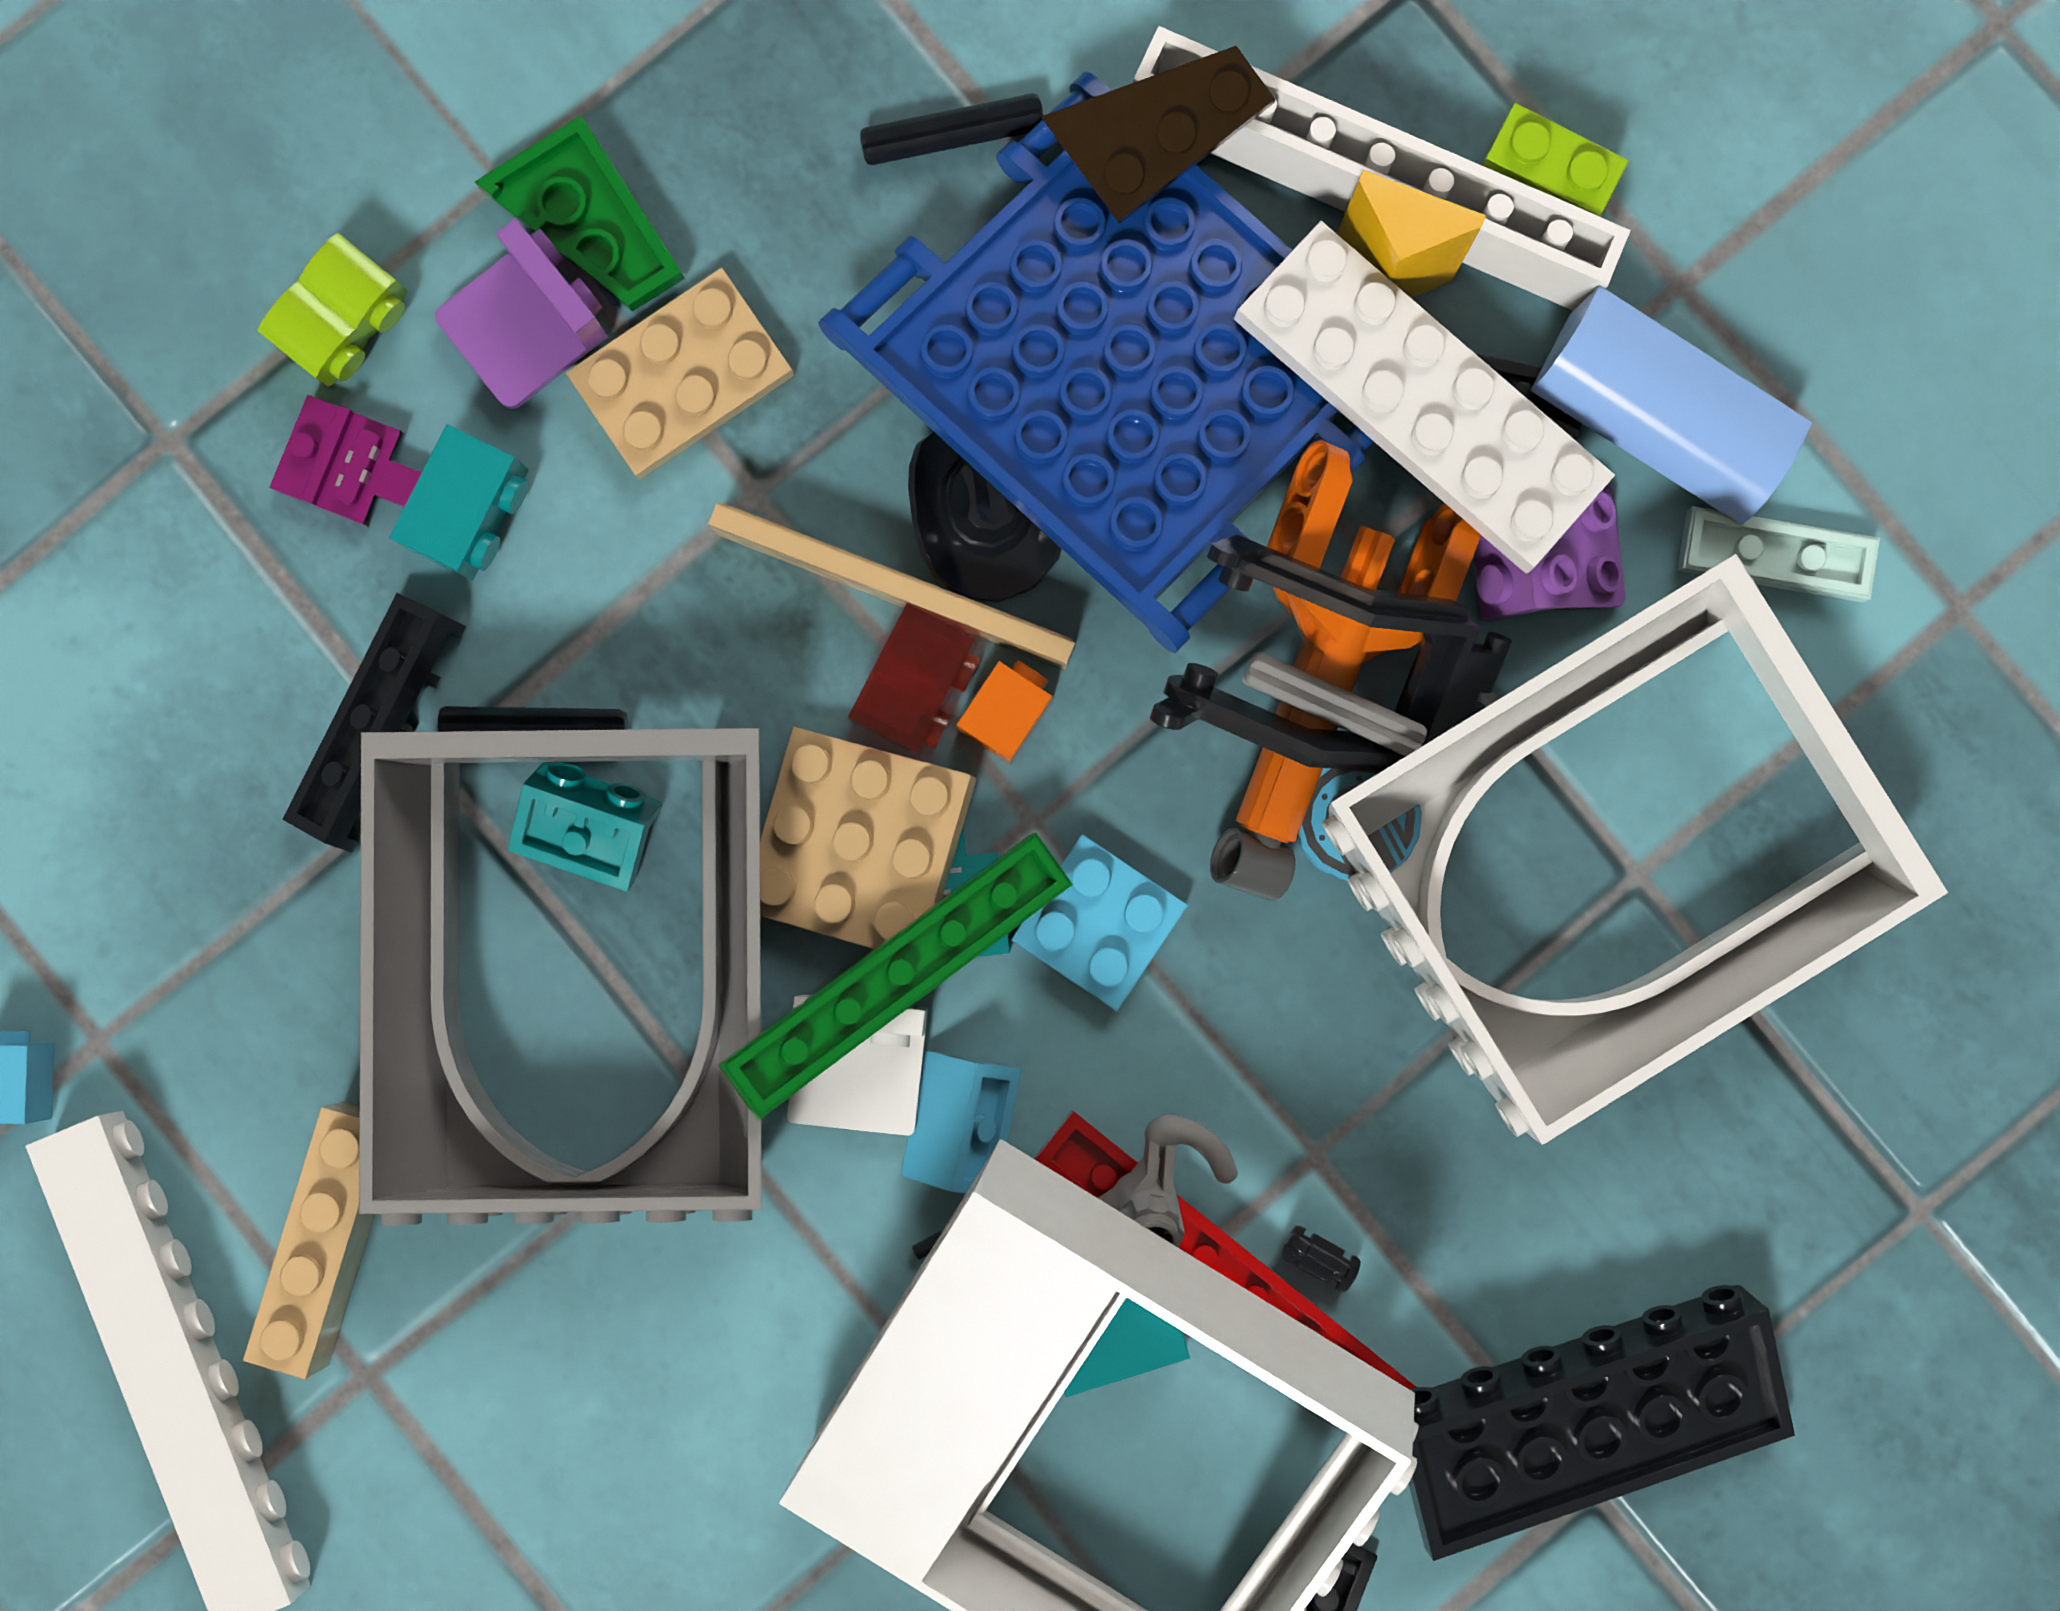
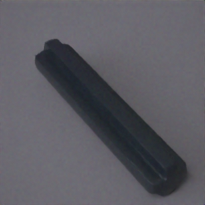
M1030 93L865 127L860 131V141L865 161L869 165H876L1027 134L1042 121L1041 116L1044 114L1039 96Z
M444 706L439 710L437 727L438 732L628 730L627 713L620 709Z

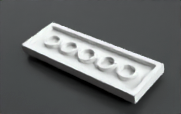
M1322 221L1313 228L1236 312L1234 320L1526 574L1541 561L1615 476L1613 472Z

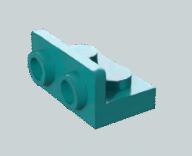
M543 762L522 785L507 851L628 892L637 876L649 827L658 817L662 803L659 800L646 796L636 786L626 783L610 784L587 776L581 768L573 764Z

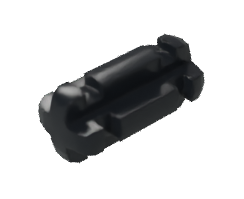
M1296 1225L1283 1243L1280 1254L1282 1258L1287 1262L1292 1257L1298 1260L1296 1267L1326 1284H1329L1332 1279L1337 1282L1335 1287L1337 1290L1347 1291L1359 1273L1361 1265L1359 1258L1355 1255H1352L1350 1259L1343 1257L1344 1249L1315 1233L1309 1238L1304 1235L1306 1228Z

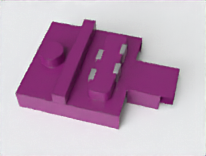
M307 394L269 488L364 525L363 522L374 495L404 508L422 472L389 460L399 433L404 434L402 431L354 413L345 407L333 405Z

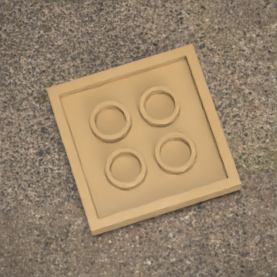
M793 726L760 838V916L872 949L877 948L942 900L977 778L963 772Z

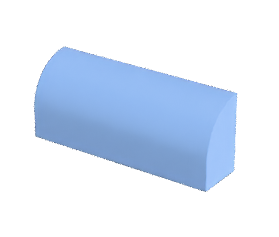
M1600 285L1570 313L1530 390L1740 525L1748 521L1780 485L1795 461L1813 423Z

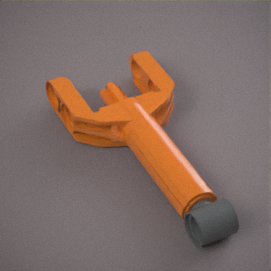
M1324 440L1315 441L1305 450L1296 466L1267 547L1320 568L1352 484L1350 457L1347 451ZM1445 503L1441 505L1435 514L1423 523L1398 593L1447 598L1456 601L1481 534ZM1360 526L1341 578L1368 589L1376 590L1395 539L1384 532ZM1273 587L1279 602L1296 620L1303 640L1293 667L1351 693L1362 663L1387 650L1411 648L1423 640L1424 636L1421 632L1369 627ZM1279 702L1275 714L1309 729L1338 730V726L1285 702ZM1262 748L1235 820L1246 829L1243 831L1237 828H1230L1225 831L1213 849L1210 859V873L1216 883L1269 901H1275L1284 895L1293 880L1296 859L1293 850L1288 846L1282 845L1281 842L1288 844L1290 841L1295 843L1323 768L1307 767L1269 749Z

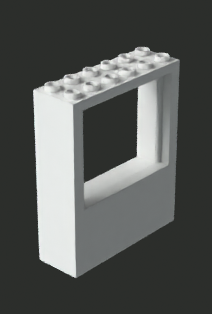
M1000 1139L819 1428L779 1504L951 1611H1148L986 1511L1127 1297L1347 1432L1220 1610L1307 1611L1305 1607L1316 1593L1324 1597L1334 1586L1343 1566L1341 1558L1351 1544L1354 1543L1360 1547L1370 1537L1380 1515L1378 1507L1388 1493L1391 1492L1396 1496L1399 1495L1408 1485L1414 1474L1417 1458L1412 1456V1450L1419 1425L1414 1422L1415 1393Z

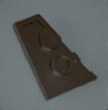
M1233 46L1043 115L1041 118L1117 222L1121 224L1275 103V98L1239 48Z

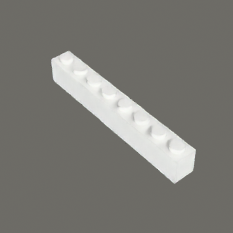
M1158 26L1133 83L1217 53L1218 51ZM1253 66L1252 68L1274 96L1275 103L1211 152L1213 155L1345 212L1363 170L1484 214L1486 216L1483 225L1462 263L1570 310L1578 307L1599 285L1606 289L1631 231Z
M123 1111L95 1116L26 1145L25 1147L207 1610L276 1611L290 1605L311 1586L308 1580L310 1576V1562L304 1547L299 1541H293L284 1519L286 1515V1501L283 1492L274 1480L269 1481L260 1456L262 1455L263 1446L260 1434L252 1421L245 1420L236 1398L239 1392L236 1373L231 1364L225 1359L221 1360L212 1337L215 1333L213 1315L208 1305L203 1300L197 1299L188 1275L191 1274L192 1267L188 1252L179 1240L173 1238L165 1218L168 1212L167 1199L160 1185L155 1180H150L142 1160L144 1142L140 1131L132 1121L126 1119Z

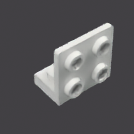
M812 995L794 996L793 1009ZM909 1007L789 1097L788 1121L795 1124L906 1136L912 1135L916 1125L928 1008Z

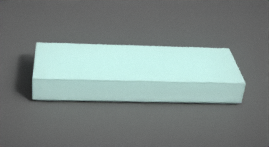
M1692 506L1686 511L1677 571L1702 575L1724 560L1737 554L1755 585L1863 603L1871 600L1880 538L1754 516L1740 525L1718 510Z

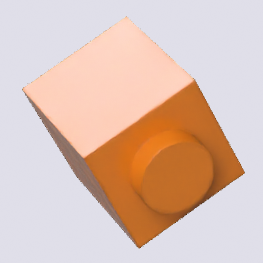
M998 661L957 723L958 731L1011 765L1052 703L1053 696L1044 691L1049 681L1020 661H1016L1012 669Z

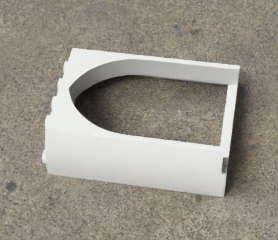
M1737 554L1724 560L1334 800L1329 805V818L1322 822V826L1334 847L1342 856L1345 855L1356 872L1347 878V882L1355 897L1366 911L1374 908L1386 924L1388 929L1381 933V937L1387 949L1400 966L1407 963L1413 968L1422 984L1415 987L1414 990L1421 1004L1434 1021L1441 1018L1454 1034L1455 1039L1450 1041L1448 1046L1461 1068L1468 1076L1475 1073L1483 1081L1488 1091L1497 1100L1495 1106L1501 1118L1516 1137L1526 1132L1541 1145L1552 1140L1948 893ZM1729 631L1860 842L1651 972L1607 992L1564 1000L1523 998L1482 983L1447 959L1442 939L1440 917L1441 891L1445 869L1453 844L1464 821L1490 786L1510 767L1531 752ZM1419 804L1422 812L1419 839L1409 858L1390 873L1367 836Z

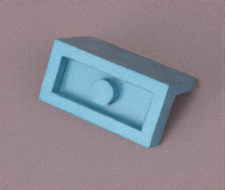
M926 1051L922 1062L915 1131L907 1138L901 1169L903 1177L950 1192L967 1193L999 1140L1002 1139L1008 1143L1022 1069Z

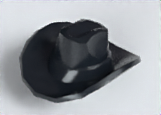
M934 431L916 444L909 464L908 492L912 522L919 551L932 577L953 593L972 600L1000 602L1034 589L1059 560L1061 548Z

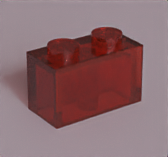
M907 603L848 718L855 725L920 757L926 745L936 749L953 715L944 711L953 691L956 688L965 693L980 666L982 659L973 655L977 647L976 638Z

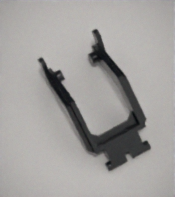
M1234 535L1213 542L1207 555L1208 559L1222 565L1218 581L1230 588L1249 591L1253 579H1256L1369 627L1423 633V640L1394 711L1425 726L1427 734L1422 746L1485 708L1484 704L1477 701L1480 693L1492 692L1512 643V640L1504 635L1488 632L1483 645L1474 644L1481 626L1470 621L1466 607L1453 599L1368 589L1240 535ZM1188 663L1184 675H1171L1168 677L1163 693L1168 698L1154 704L1150 715L1152 722L1172 730H1180L1200 719L1300 764L1313 768L1383 771L1406 757L1349 731L1309 729L1214 688L1218 673L1207 666L1197 663Z

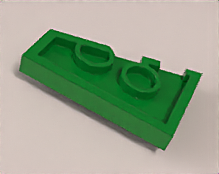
M581 115L474 181L482 192L533 233L540 228L564 258L632 312L685 279L676 262Z

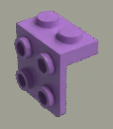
M515 218L495 233L509 253L442 304L435 312V321L499 402L508 409H516L523 405L608 338V335L595 317L597 313L604 309L580 278L569 285L555 268L564 258L540 228L532 235H529Z
M1608 484L1528 574L1524 573L1482 535L1474 553L1481 621H1501L1543 610L1612 609L1622 606L1625 601L1616 507L1613 490Z

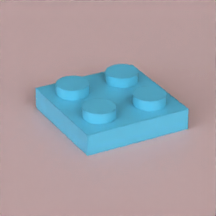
M1082 834L1060 866L1073 885L1025 920L1011 940L1118 1011L1188 905Z

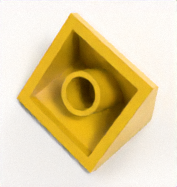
M1363 170L1338 228L1337 235L1410 298H1413L1452 282L1479 233L1486 215Z

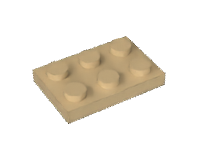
M722 267L565 372L639 480L795 376L787 361Z

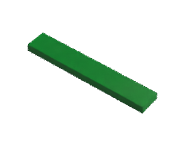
M1037 833L1030 834L719 1063L718 1067L756 1119L763 1118L1073 885Z

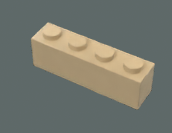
M344 1101L321 1107L244 1354L243 1361L304 1380L330 1364L375 1218V1214H359L360 1106Z

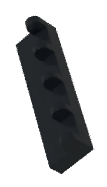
M396 593L282 820L325 844L351 853L354 852L359 841L351 836L349 832L361 810V733L409 732L402 727L423 685L426 684L436 688L441 678L430 671L448 635L461 638L466 626Z

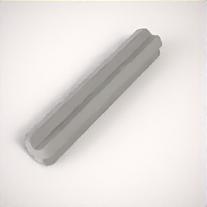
M1254 653L1244 669L1242 681L1245 685L1400 755L1408 756L1421 748L1425 741L1427 729L1424 725L1265 653Z

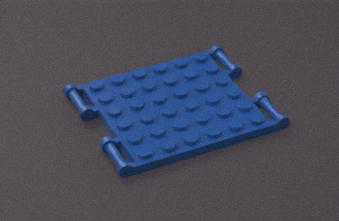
M1083 72L1070 85V94L1050 113L1112 90L1092 73ZM1042 120L1019 142L1010 141L996 155L997 162L1004 173L1013 181L1023 183L1026 187L954 256L944 263L920 240L909 236L895 249L896 258L841 310L832 308L819 320L818 324L825 336L836 347L846 350L1149 629L1160 645L1168 651L1176 653L1190 639L1188 631L1230 587L1218 581L1222 565L1217 564L1171 612L1157 601L1161 594L1213 542L1234 535H1240L1249 539L1232 523L1311 443L1324 440L1347 451L1350 457V470L1352 474L1364 462L1363 452L1374 441L1356 425L1346 434L1343 433L1332 423L1341 412L1234 320L1236 312L1242 304L1293 251L1197 165L1119 224L1065 150L1047 167L1038 160L1058 141ZM914 276L925 281L917 291L869 336L860 329L872 315Z

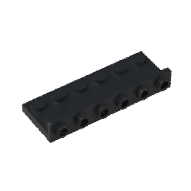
M1740 1285L1715 1286L1704 1291L1701 1297L1674 1306L1661 1305L1650 1308L1643 1313L1642 1317L1615 1326L1603 1325L1593 1327L1584 1332L1580 1338L1556 1346L1534 1347L1527 1350L1521 1358L1494 1367L1481 1366L1466 1371L1459 1379L1432 1388L1417 1387L1410 1389L1415 1393L1414 1422L1419 1425L1412 1450V1456L1417 1458V1466L1408 1484L1424 1548L1432 1560L1436 1561L1795 1436L1769 1309Z

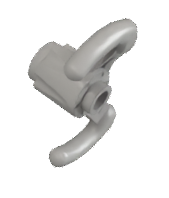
M1170 1113L1161 1115L1148 1124L1144 1133L1146 1141L1143 1158L1130 1173L1118 1180L1114 1188L1098 1197V1199L1179 1248L1185 1232L1173 1184L1176 1145L1185 1144L1197 1150L1209 1163L1215 1178L1221 1183L1229 1184L1233 1182L1238 1175V1170L1229 1149L1214 1132L1195 1120Z

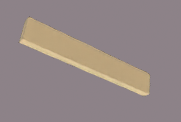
M722 502L720 505L716 503L708 522L710 528L720 537L1066 671L1074 652L1075 643L1072 638Z

